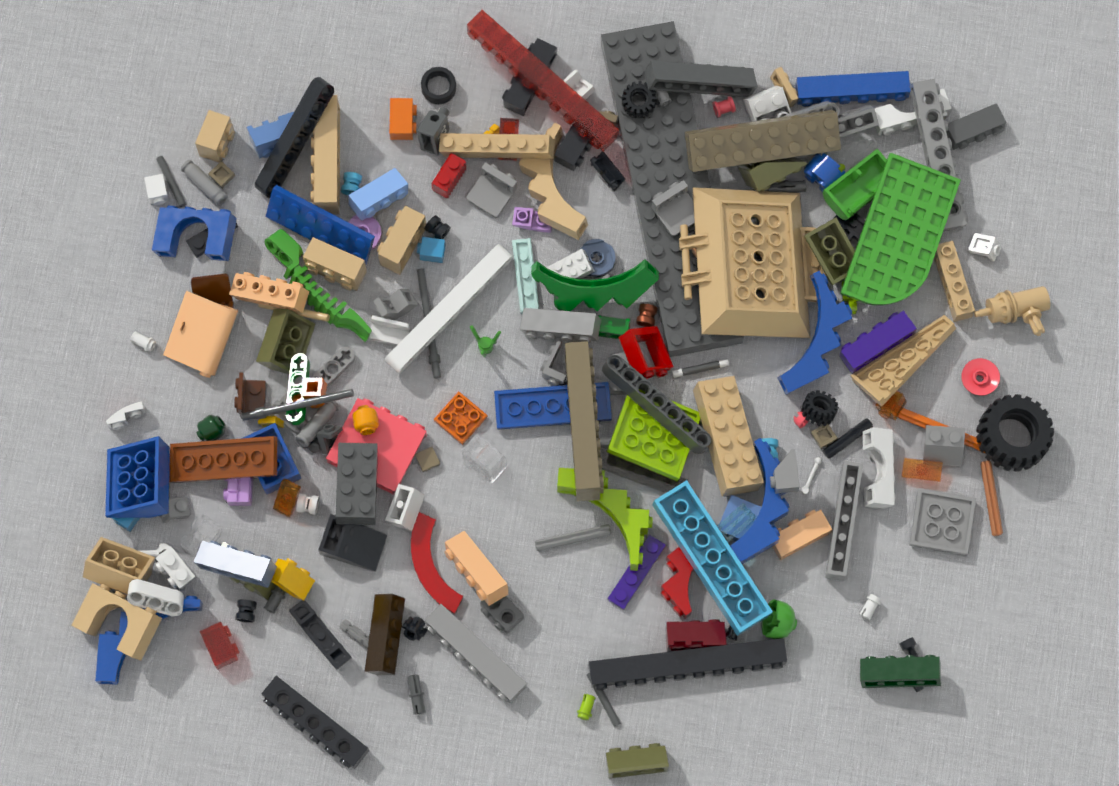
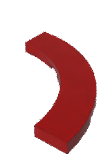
M419 512L411 536V554L416 574L429 595L439 605L442 604L451 613L456 614L463 595L454 591L443 581L434 566L431 556V536L436 519Z

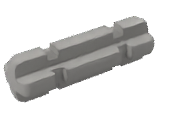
M347 619L343 620L339 626L340 629L348 632V635L359 643L362 642L363 646L368 648L369 636L367 637L366 633L355 625L352 626L351 622Z

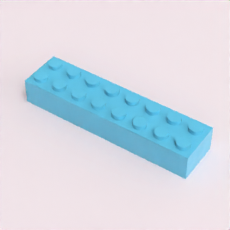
M687 480L654 500L652 506L737 636L772 614L773 611Z

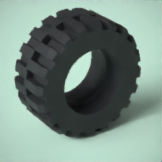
M1015 394L1013 398L1011 395H1005L1002 399H996L983 413L976 429L978 433L976 436L977 443L981 442L979 446L981 453L985 452V458L988 461L992 460L995 462L993 465L998 468L1003 466V470L1010 471L1011 468H1014L1015 472H1019L1023 468L1025 470L1030 469L1033 465L1040 462L1053 442L1054 428H1050L1053 425V421L1047 417L1048 411L1046 409L1042 410L1040 408L1041 404L1038 401L1034 403L1031 401L1032 398L1028 396L1021 398L1022 395ZM1006 419L1021 422L1030 433L1031 443L1025 447H1016L1009 444L1000 433L999 423Z

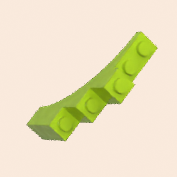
M574 468L558 469V493L576 496ZM602 470L604 493H600V500L589 502L601 508L618 526L626 541L630 570L638 571V564L642 565L643 553H639V546H643L644 534L648 535V528H652L653 517L649 516V510L630 509L631 497H627V490L608 489V477H605V470Z

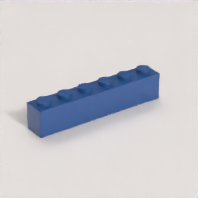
M909 71L797 77L795 83L798 94L797 105L805 107L825 101L839 102V104H849L856 101L858 103H867L873 100L885 102L891 99L904 101L910 95Z

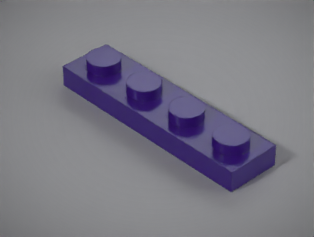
M649 535L639 550V553H643L642 565L638 564V571H631L629 565L607 600L624 610L666 545Z

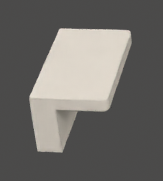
M372 316V332L368 339L397 346L410 333V326L407 323Z

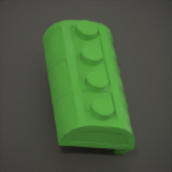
M878 148L823 190V197L826 203L841 219H849L873 200L887 161Z

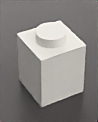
M163 174L144 177L150 204L162 205L165 201H169Z

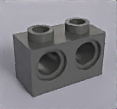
M507 596L498 600L500 605L496 609L490 608L484 600L481 601V612L487 618L491 617L495 621L494 626L500 632L504 630L508 634L524 619V614ZM509 614L513 617V620L510 623H505L502 621V617Z

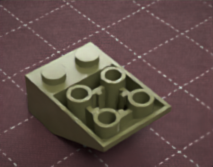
M790 157L737 165L746 186L757 191H765L770 188L771 184L785 180L787 175L801 171L802 167L807 165V163L799 158Z

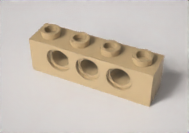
M954 242L941 243L938 245L934 261L953 321L972 318L975 309Z

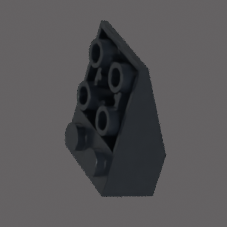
M330 514L318 551L321 556L376 572L387 535L364 525L336 524L335 515Z

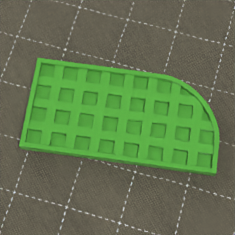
M889 153L840 294L865 304L881 306L902 301L918 290L929 274L961 179Z

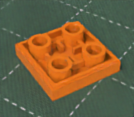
M458 391L433 420L463 445L486 420L488 415Z

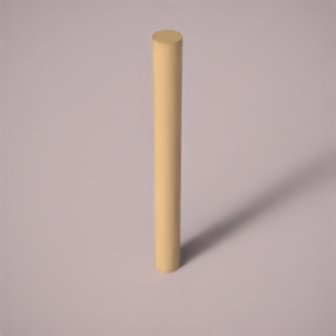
M258 304V306H259L260 308H265V309H270V310L280 309V308H275V307H270V306H265V305H260V304ZM304 309L303 313L295 312L300 316L328 322L330 319L329 314Z

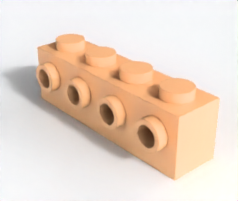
M248 272L235 274L229 295L237 300L303 313L309 291L303 288V284L298 282L288 284L287 281L276 278V281H273L264 275H260L258 278Z
M465 531L445 542L446 550L444 552L449 561L453 560L460 574L463 573L465 575L468 585L476 589V593L481 601L484 600L490 606L508 595L506 581Z

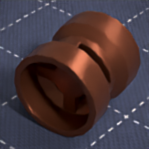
M641 303L638 310L640 315L637 316L636 324L642 327L654 326V316L657 314L658 307Z

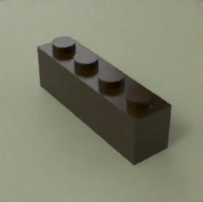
M375 594L365 672L375 675H395L405 604L404 597L395 594Z

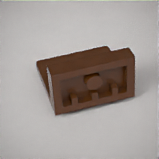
M239 372V378H236L235 381L238 397L234 399V407L241 417L242 413L255 411L259 407L265 408L266 381L246 380L244 373Z

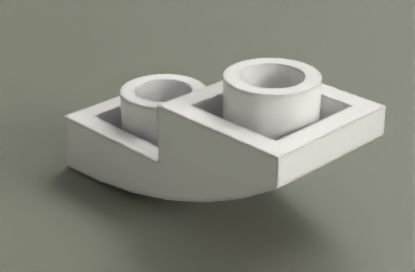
M140 401L114 413L106 420L109 429H123L125 425H129L127 417H141V414L146 413L144 404Z

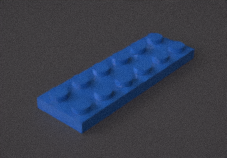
M278 185L272 189L265 217L309 240H312L314 237L365 260V265L367 264L375 238L374 235Z
M609 382L594 383L596 385L597 420L599 422L612 421ZM567 385L494 391L497 430L570 424Z

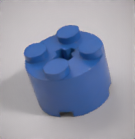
M817 153L804 167V173L806 174L804 177L810 183L816 182L820 185L819 189L822 192L846 172L843 170L841 173L838 169L840 165L825 153L822 156L821 153Z

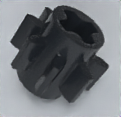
M410 616L402 625V628L405 629L404 636L412 641L416 639L420 641L421 637H424L427 629L424 628L426 624L424 620L420 617L412 618Z

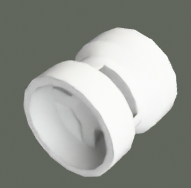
M300 493L296 512L303 513L305 511L311 515H316L319 506V496L313 495L309 497L304 493Z

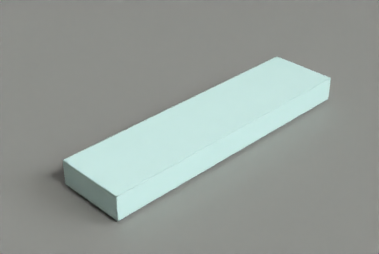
M531 238L512 240L521 314H523L524 308L539 309L536 281L531 274V266L534 264Z

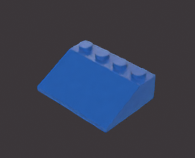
M160 436L107 449L105 516L107 518H152L169 513L170 447Z

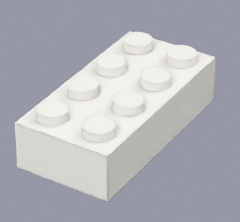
M583 249L546 267L560 275L575 279H581L595 272Z

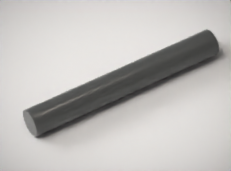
M157 157L156 160L179 207H184L186 202L164 157Z
M588 673L587 677L590 681V673ZM593 687L613 726L621 724L603 690H596V687Z

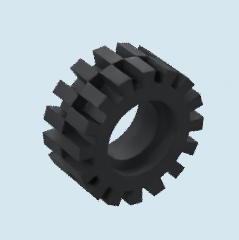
M638 81V84L632 82L631 86L627 85V89H624L622 94L624 111H627L629 116L633 114L634 118L637 115L639 118H643V115L648 116L649 112H653V108L656 105L655 90H648L647 83L642 84V81ZM635 94H643L646 97V102L641 106H637L632 102V97Z
M816 390V392L811 391L810 394H807L802 404L801 412H803V417L806 416L805 419L807 421L811 420L813 425L814 422L817 423V426H820L821 423L823 426L831 424L838 411V402H835V398L831 399V394L825 395V391L820 393V390Z

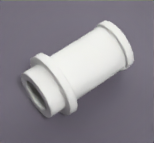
M137 331L130 338L131 343L144 348L146 352H151L156 345V341L152 337L148 338Z
M873 594L866 597L867 601L859 613L860 616L871 620L877 605L881 604V599Z

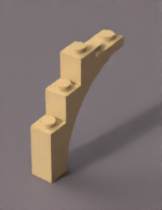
M557 123L548 128L545 134L550 135L555 140L554 154L564 135L561 125ZM520 158L519 166L522 173L533 178L528 186L532 198L542 202L538 208L540 221L579 240L588 227L586 217L574 210L558 192L553 177L554 159Z

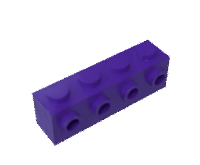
M904 310L900 313H893L888 317V321L885 323L879 322L872 328L871 332L868 334L866 332L862 333L857 337V341L852 344L848 342L841 348L839 357L852 374L916 333L917 328Z

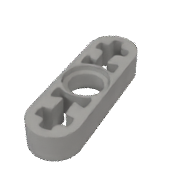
M342 347L311 378H323L324 375L322 373L324 372L330 378L329 380L326 377L324 378L328 388L355 361L354 351L350 347ZM343 353H345V354L350 353V354H349L350 359L348 360L347 358H345V359L342 361V365H344V366L341 367V365H340L339 362L343 359V355H342V354H343ZM336 365L338 367L337 373H328V367Z

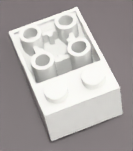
M774 86L743 98L751 122L774 119L791 114L783 87Z

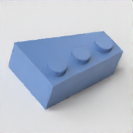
M294 112L279 116L277 121L271 123L268 120L263 121L262 126L253 128L252 125L246 127L250 141L259 159L270 156Z

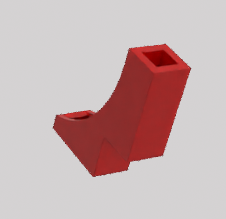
M678 547L666 558L667 567L671 572H676V574L661 585L660 590L662 592L660 594L666 602L670 601L674 605L673 610L679 617L683 616L686 619L692 613L688 598V583L693 567L680 547Z

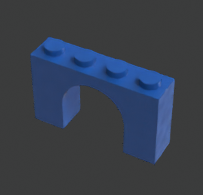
M175 206L160 207L152 251L158 256L176 257L182 232L192 224L203 223L208 227L205 255L211 260L229 261L237 218L231 211L226 209L213 211L209 208L196 210L192 207H185L184 209H179Z

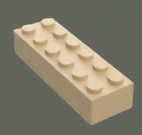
M333 95L313 130V137H311V149H313V155H311V166L313 169L311 184L314 190L311 191V202L331 214H340V105L338 96Z
M730 376L697 382L693 393L703 429L711 436V443L708 448L721 496L758 491L764 481L735 377Z

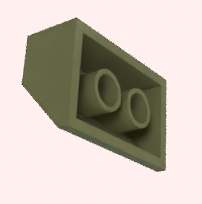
M834 218L804 235L831 285L846 278L855 252L837 218Z
M274 309L256 362L271 370L290 375L291 359L296 354H306L315 323L289 309Z
M660 743L649 744L648 748H641L640 745L630 746L629 750L621 751V748L609 749V752H606L608 779L667 772L669 768L666 748L661 746Z

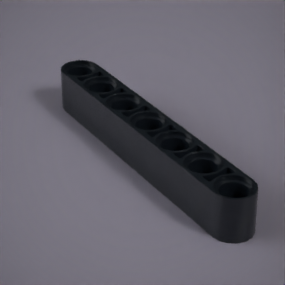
M316 77L311 81L255 181V188L267 198L271 197L272 189L276 185L282 187L334 94V87L321 77Z

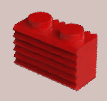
M450 153L431 183L432 190L446 199L449 198V195H451V192H453V189H455V186L463 177L462 174L466 171L465 160Z

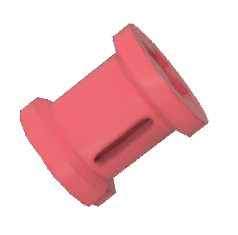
M731 96L720 102H712L717 118L721 117L722 114L734 113L736 111Z

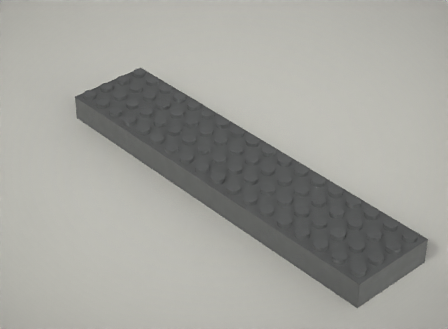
M671 21L601 34L602 52L615 112L618 115L617 121L647 261L659 271V280L653 284L668 354L670 357L742 344L744 336L702 334L699 289L695 285L692 286V299L685 300L684 287H682L681 275L683 274L682 251L679 248L681 233L671 236L651 208L653 197L659 192L664 193L669 190V187L675 182L685 181L688 185L687 193L692 200V188H711L707 170L693 172L689 169L685 132L698 130L690 93L667 91L672 101L665 106L660 105L658 97L655 95L656 105L653 108V112H649L648 116L643 115V118H639L638 115L634 118L633 114L629 116L627 111H624V106H622V94L624 89H627V85L631 86L632 82L638 84V81H642V84L646 82L644 71L651 60L683 63L675 23ZM635 94L632 97V102L637 106L645 104L646 97L643 94ZM695 224L688 228V236L695 235ZM691 249L689 250L690 271L696 272L698 271L697 258Z

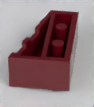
M711 619L708 622H700L699 620L666 622L667 652L726 645L725 622H720V619Z

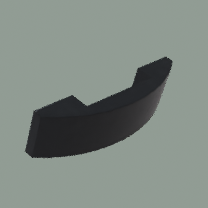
M301 600L289 610L297 623L336 670L352 658L306 600Z

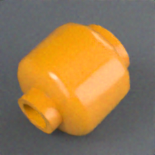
M368 405L359 406L358 410L352 415L355 430L361 435L375 433L379 427L376 410Z

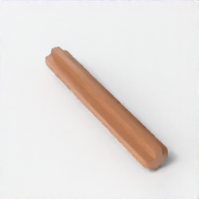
M983 461L980 465L991 532L993 536H1000L1003 534L992 464L991 461Z

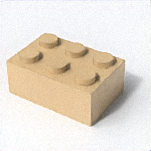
M404 206L403 210L398 211L394 226L389 227L385 242H381L377 249L380 265L401 275L425 232L424 228L426 226L425 215L407 206Z
M314 237L303 255V260L309 273L313 275L320 274L331 283L338 282L349 291L352 289L358 290L367 272L365 260Z
M100 537L85 560L83 578L99 584H105L109 588L128 594L129 583L132 580L148 581L153 571L155 557Z

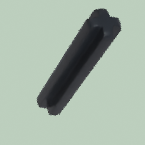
M866 418L827 446L823 450L825 456L832 458L862 436L863 431L872 428V422Z

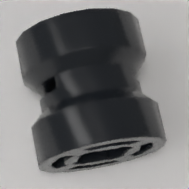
M437 215L433 216L424 228L428 233H432L436 239H444L451 229L447 223L441 222V218Z
M245 599L238 600V612L236 613L235 620L246 623L255 622L254 610L257 607V602Z

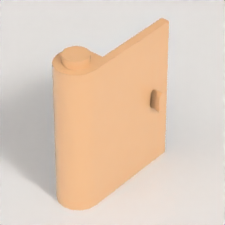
M186 291L163 355L199 370L202 376L208 378L211 375L215 376L238 310Z

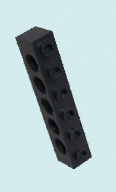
M275 676L261 693L265 704L271 708L273 706L280 710L278 714L286 720L288 718L292 719L295 722L293 725L301 732L306 730L310 734L309 738L316 744L321 742L325 745L324 750L331 756L335 754L341 758L339 762L349 769L351 766L355 769L370 751L367 746L278 676ZM287 695L289 697L288 702L280 704L278 702L280 696ZM297 707L304 709V713L301 716L294 715V710ZM317 719L319 720V726L314 729L310 728L309 722ZM328 731L335 733V737L330 741L324 739V735ZM344 743L350 745V750L346 753L340 752V746Z

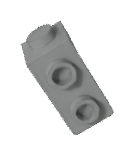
M558 340L556 344H552L548 353L550 357L548 361L544 360L540 369L543 371L542 378L547 379L548 383L553 386H562L566 382L565 374L551 369L562 346L561 340Z

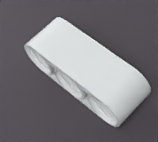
M135 579L129 583L127 600L130 604L145 609L149 607L162 614L178 616L183 611L184 595L178 590Z

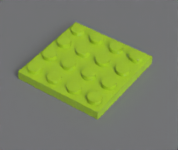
M626 395L606 452L678 481L690 449ZM672 401L699 424L700 415L698 411ZM683 427L684 431L689 432L687 428Z

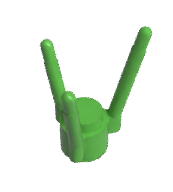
M471 325L470 329L478 342V349L481 355L486 357L487 354L492 352L493 345L497 343L501 331H498L493 339L489 337L480 338L474 326Z

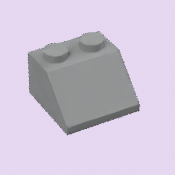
M926 425L923 464L962 466L965 428Z

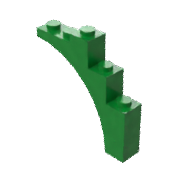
M646 259L622 274L595 280L563 276L546 268L538 261L531 266L533 279L538 283L541 282L550 294H554V305L559 311H572L583 300L586 306L599 311L612 298L618 305H623L627 309L659 280V271Z

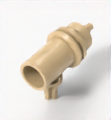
M1044 286L1015 293L1005 290L1004 292L997 293L993 298L986 299V308L974 312L975 317L988 316L991 323H1015L1018 317H1022L1025 323L1030 324L1034 335L1041 336V333H1045L1040 321L1041 312L1050 309V297Z

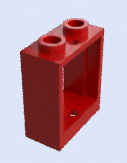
M657 326L629 329L619 337L629 365L644 378L650 379L653 376H657V378L664 377L674 367ZM638 342L646 343L655 367H647Z

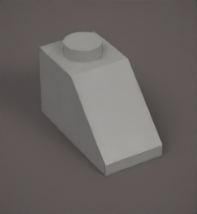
M795 449L790 450L775 468L773 476H770V486L774 488L775 494L799 491L800 484Z

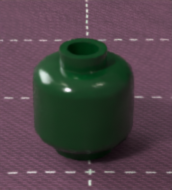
M208 415L198 422V431L196 433L201 441H215L225 434L226 425L218 415Z

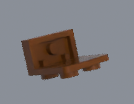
M228 274L191 278L192 293L215 303L234 308L233 298L229 295L231 286Z

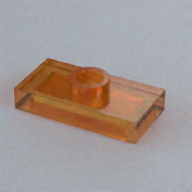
M904 458L901 477L940 482L943 462Z
M284 478L281 481L273 509L290 518L293 514L301 486Z

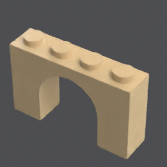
M92 583L71 626L96 637L106 616L116 608H123L127 615L128 624L117 650L141 661L162 618L156 615L157 611L149 607L144 609L130 604L125 599L127 595L117 590L113 593L110 591L111 588L105 584H100L99 586Z

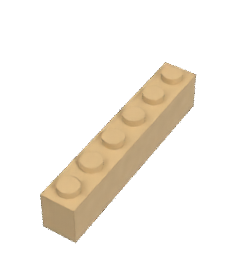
M440 133L439 152L444 157H448L450 153H453L461 158L554 159L555 140L550 135Z

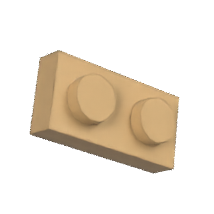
M782 67L776 68L770 79L774 86L783 87L789 107H793L798 100L797 91L790 84L789 77Z

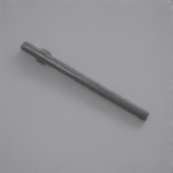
M421 268L417 269L425 318L431 312L425 271ZM434 339L428 345L430 352L428 358L429 364L432 365L433 378L437 379L441 377L439 367L441 361L440 355L437 354L436 341Z
M353 389L273 407H259L255 411L242 413L241 417L243 421L254 418L259 420L272 414L353 397L354 392Z

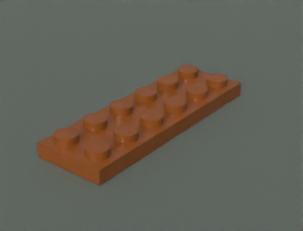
M275 436L170 444L169 482L171 483L277 476V437Z

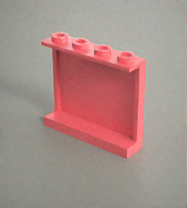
M357 398L342 427L343 431L338 434L326 457L327 463L335 467L338 466V443H378L377 487L395 495L398 484L401 483L424 437H427V431L424 426L418 423L413 425L407 422L408 419L401 415L395 416L390 414L391 411L381 406L378 408L368 399L364 398L361 400ZM362 405L374 408L378 415L379 427L375 433L370 435H361L354 428L352 415Z

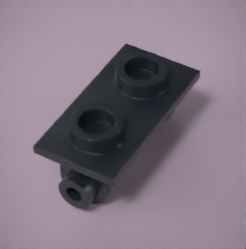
M604 151L597 157L594 156L590 159V165L594 166L606 181L608 187H611L613 191H616L626 180Z

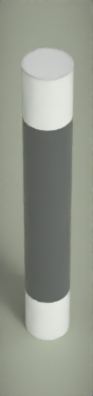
M728 359L677 369L672 371L673 378L727 367L729 366Z

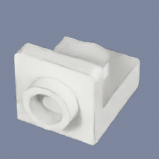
M974 233L968 250L972 254L987 256L990 261H995L996 256L1000 254L1001 246L995 237Z

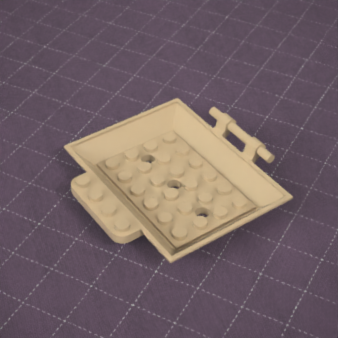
M692 188L695 235L688 236V225H680L681 237L679 238V248L682 251L683 266L681 281L682 287H684L685 300L692 299V286L699 284L702 334L810 338L808 302H817L816 292L810 276L819 270L821 274L824 271L804 235L816 228L802 227L800 193ZM751 217H756L759 220V225H754ZM696 248L698 271L696 272L690 271L689 250ZM754 253L760 254L761 262L754 259ZM756 290H761L764 293V298H759L756 295Z

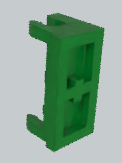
M599 316L601 319L599 337L619 339L622 334L629 330V318L620 319Z

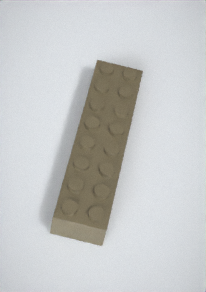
M833 110L685 132L689 169L693 172L841 150L838 115Z
M588 341L565 343L576 501L600 500V493H604L602 458L600 457L601 445L599 421L597 420L598 410L596 385L594 384L593 349L589 348Z

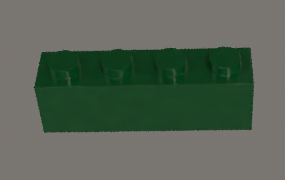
M907 655L901 658H896L895 656H886L885 658L868 656L860 659L862 688L941 686L940 656L926 655L924 657Z

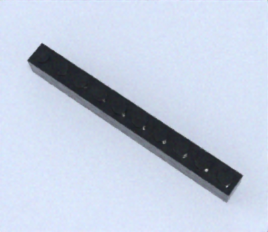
M784 638L589 661L588 666L591 688L596 687V690L607 689V686L615 685L616 688L626 687L628 683L645 685L647 684L646 681L653 680L654 683L666 682V679L674 678V681L685 680L686 676H693V678L697 679L705 677V674L713 673V676L725 675V672L732 671L733 674L743 673L745 669H752L753 672L764 670L763 667L770 666L771 669L783 668V665H786L787 655Z

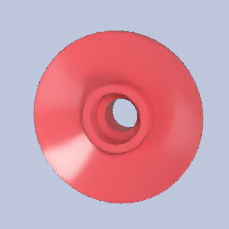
M977 358L969 361L964 366L961 379L964 387L970 393L985 396L997 388L1000 381V373L991 361ZM981 376L983 381H977L976 377Z

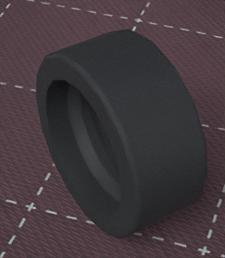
M432 67L427 70L421 79L422 94L426 100L434 104H445L450 101L457 89L453 73L444 67ZM436 76L447 78L450 84L449 90L442 95L432 94L428 90V82L431 78Z

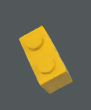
M278 558L275 563L277 568L271 582L290 596L304 601L315 580L309 576L310 572L296 567L297 563L289 558L286 560Z

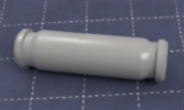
M187 160L181 166V171L217 206L222 205L227 200L228 195L192 160Z
M336 401L326 402L319 408L302 428L300 434H297L296 441L298 444L307 447L309 442L313 441L317 436L316 433L322 430L335 415V412L339 410V405Z

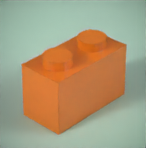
M390 98V140H413V134L417 132V123L413 122V116H417V105L413 104V98Z

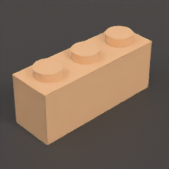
M812 510L805 514L806 518L800 521L798 519L788 523L789 527L783 530L778 528L780 539L772 547L780 560L831 534L832 528L822 510L817 512Z

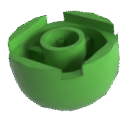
M773 599L768 604L773 611L772 614L762 620V634L772 639L785 638L797 626L795 612L788 603Z

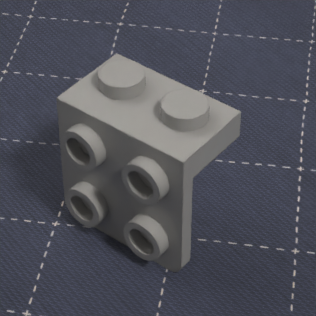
M485 162L481 167V176L467 195V201L491 216L498 217L517 190V181L511 174L501 172L496 165L492 163L489 165Z
M684 180L680 183H673L669 190L664 193H657L652 200L651 208L671 236H676L680 233V225L686 224L689 228L695 224L693 200L687 193L688 185Z

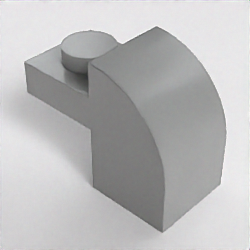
M398 289L390 297H378L373 301L377 312L382 317L390 320L402 317L418 305L409 289Z

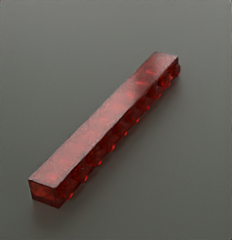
M481 10L467 24V34L472 40H477L481 43V47L487 53L491 52L499 64L507 66L508 71L513 76H518L525 87L528 89L532 88L540 100H545L549 103V107L555 113L559 112L567 124L575 126L577 132L582 137L586 136L594 148H600L604 152L619 137V129L485 11Z

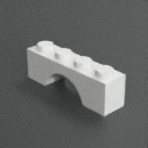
M940 89L938 97L944 106V113L942 115L943 119H945L950 114L951 106L945 89ZM925 96L924 102L932 104L931 98ZM892 104L874 108L879 123L878 126H875L878 135L884 134L887 136L893 134L896 130L902 129L904 131L912 128L913 125H917L915 112H901L894 108ZM933 115L927 116L929 121L936 119Z
M872 427L863 431V450L873 458L877 468L874 482L864 488V507L885 509L894 505L896 496L894 493L895 475L893 464L895 459L893 455V430Z

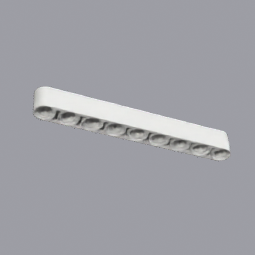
M500 244L496 245L387 355L384 361L398 374L404 371L511 262L513 255Z

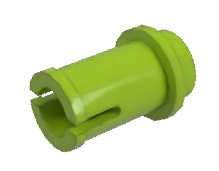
M589 694L583 695L580 709L577 710L578 718L589 720V717H592L591 711L596 697Z

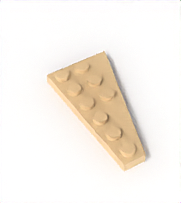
M943 315L850 375L852 381L882 407L956 330L955 324Z

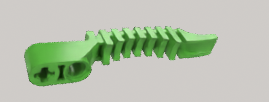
M282 229L267 237L264 241L265 246L287 267L283 277L286 280L291 277L289 284H292V282L303 284V288L309 291L308 304L310 306L313 305L316 312L329 314L330 319L328 323L330 325L334 324L337 328L349 329L366 342L372 332L366 322L351 308L343 314L347 305L345 301L335 308L338 302L336 297L328 303L330 294L326 293L321 297L323 289L319 287L317 290H314L317 285L315 281L309 284L312 275L307 274L305 276L308 268L299 265V258L303 255L301 246Z

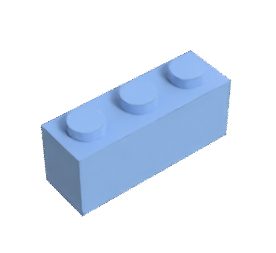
M394 168L349 195V206L361 221L371 218L379 210L388 208L394 201L403 199L408 194V183L397 169Z

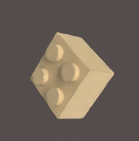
M208 110L195 142L199 156L219 163L222 161V158L227 156L228 143L235 136L233 124L229 116Z

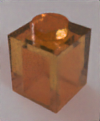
M896 391L882 407L878 403L875 406L881 417L896 420L907 401L903 393Z

